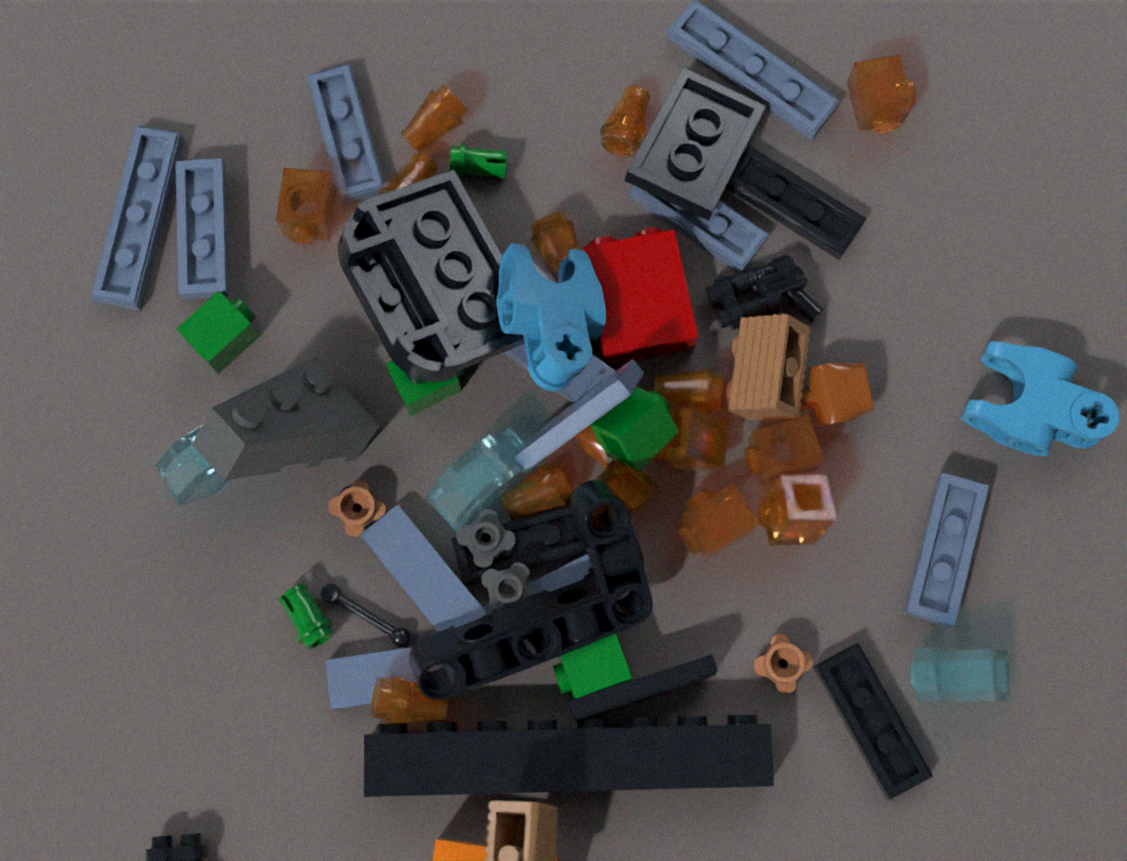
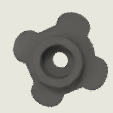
M492 509L480 511L476 521L469 526H461L456 534L458 543L468 547L474 555L473 561L475 565L481 568L491 566L493 559L498 557L503 550L509 551L515 545V535L513 532L502 527L498 522L497 512ZM483 534L490 535L491 539L489 542L484 543L481 540Z
M514 563L510 569L502 571L488 569L484 572L481 581L483 586L488 589L490 601L487 609L490 614L494 609L534 595L529 591L527 579L530 572L526 565ZM507 585L512 586V594H505L504 587Z

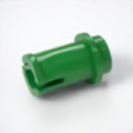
M461 142V146H451L450 171L454 170L456 174H459V179H463V175L500 177V179H505L507 149L496 150L465 147L466 142Z
M301 583L285 591V595H280L278 600L283 605L299 633L296 637L297 642L305 644L306 648L310 650L324 644L333 637L334 634L330 629L333 622L330 618L325 619L308 590V586L306 583Z

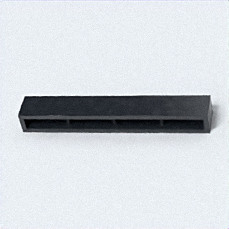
M756 714L727 715V725H707V716L677 717V726L657 727V717L627 718V728H607V718H590L578 720L577 729H557V720H527V730L507 731V721L477 722V731L457 732V722L427 723V733H407V724L394 723L377 724V734H364V797L774 786L771 724H758Z

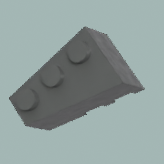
M314 357L212 407L192 445L225 481L280 472L282 467L287 465L304 463L307 468L319 466L322 460L342 457L344 462L357 460L380 425L319 359Z

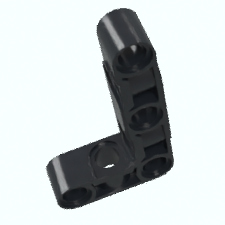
M600 480L586 481L577 487L571 498V509L578 530L577 537L586 549L591 566L587 570L588 574L584 575V579L551 592L547 590L494 609L490 615L456 628L452 625L450 628L417 641L411 648L409 660L423 695L433 700L451 698L590 645L598 640L637 626L647 619L653 608V599L643 566L644 559L641 548L635 536L626 506L608 484ZM608 504L603 513L592 516L598 507ZM625 592H629V594L626 597L618 600V598L622 594H624ZM538 627L535 632L524 635L531 628ZM444 664L437 670L429 671L435 665Z

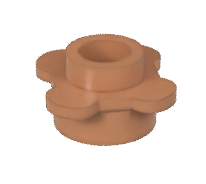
M364 480L353 481L350 488L345 489L338 497H333L328 504L330 514L341 519L345 524V533L350 537H360L366 526L386 514L385 504L382 501L375 500L369 492V484ZM356 504L362 506V510L359 513L353 512V506Z
M777 634L770 639V648L767 652L754 660L753 668L758 676H766L773 681L778 692L788 694L796 689V680L804 671L811 669L813 661L808 652H801L798 647L790 644L788 636ZM780 659L787 661L785 669L779 667L778 662Z

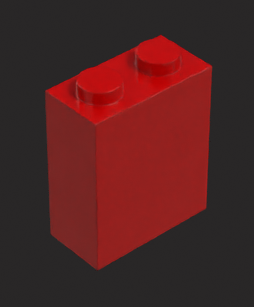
M647 228L637 232L634 237L616 240L613 236H604L590 241L588 246L581 247V250H584L591 260L596 277L602 286L606 321L603 333L597 339L601 361L608 366L628 363L632 359L639 361L695 350L698 333L675 229L662 232L661 228Z

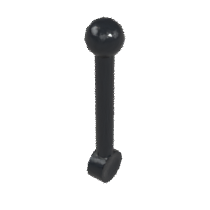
M327 584L322 588L321 597L325 602L329 604L338 603L391 636V640L396 646H404L409 642L410 633L406 628H395L342 595L337 585Z

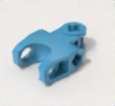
M511 243L500 260L499 288L496 299L501 330L506 334L524 335L528 371L534 382L545 390L561 391L573 381L575 373L581 371L589 363L592 357V347L589 339L597 340L603 333L606 309L602 286L596 277L591 260L584 250L570 249L568 256L560 262L558 283L547 280L538 273L533 265L530 251L524 244Z
M989 341L984 347L979 361L984 363L986 367L1000 372L1009 379L1014 390L1013 402L1007 405H998L983 400L969 399L960 415L962 421L988 435L1000 445L1029 455L1047 456L1053 440L1070 445L1073 448L1086 449L1093 447L1115 431L1119 424L1120 414L1117 405L1107 395L1072 383L1077 364L1070 358L1041 347ZM1083 413L1089 415L1088 423L1094 426L1093 428L1086 426L1087 418L1082 415Z

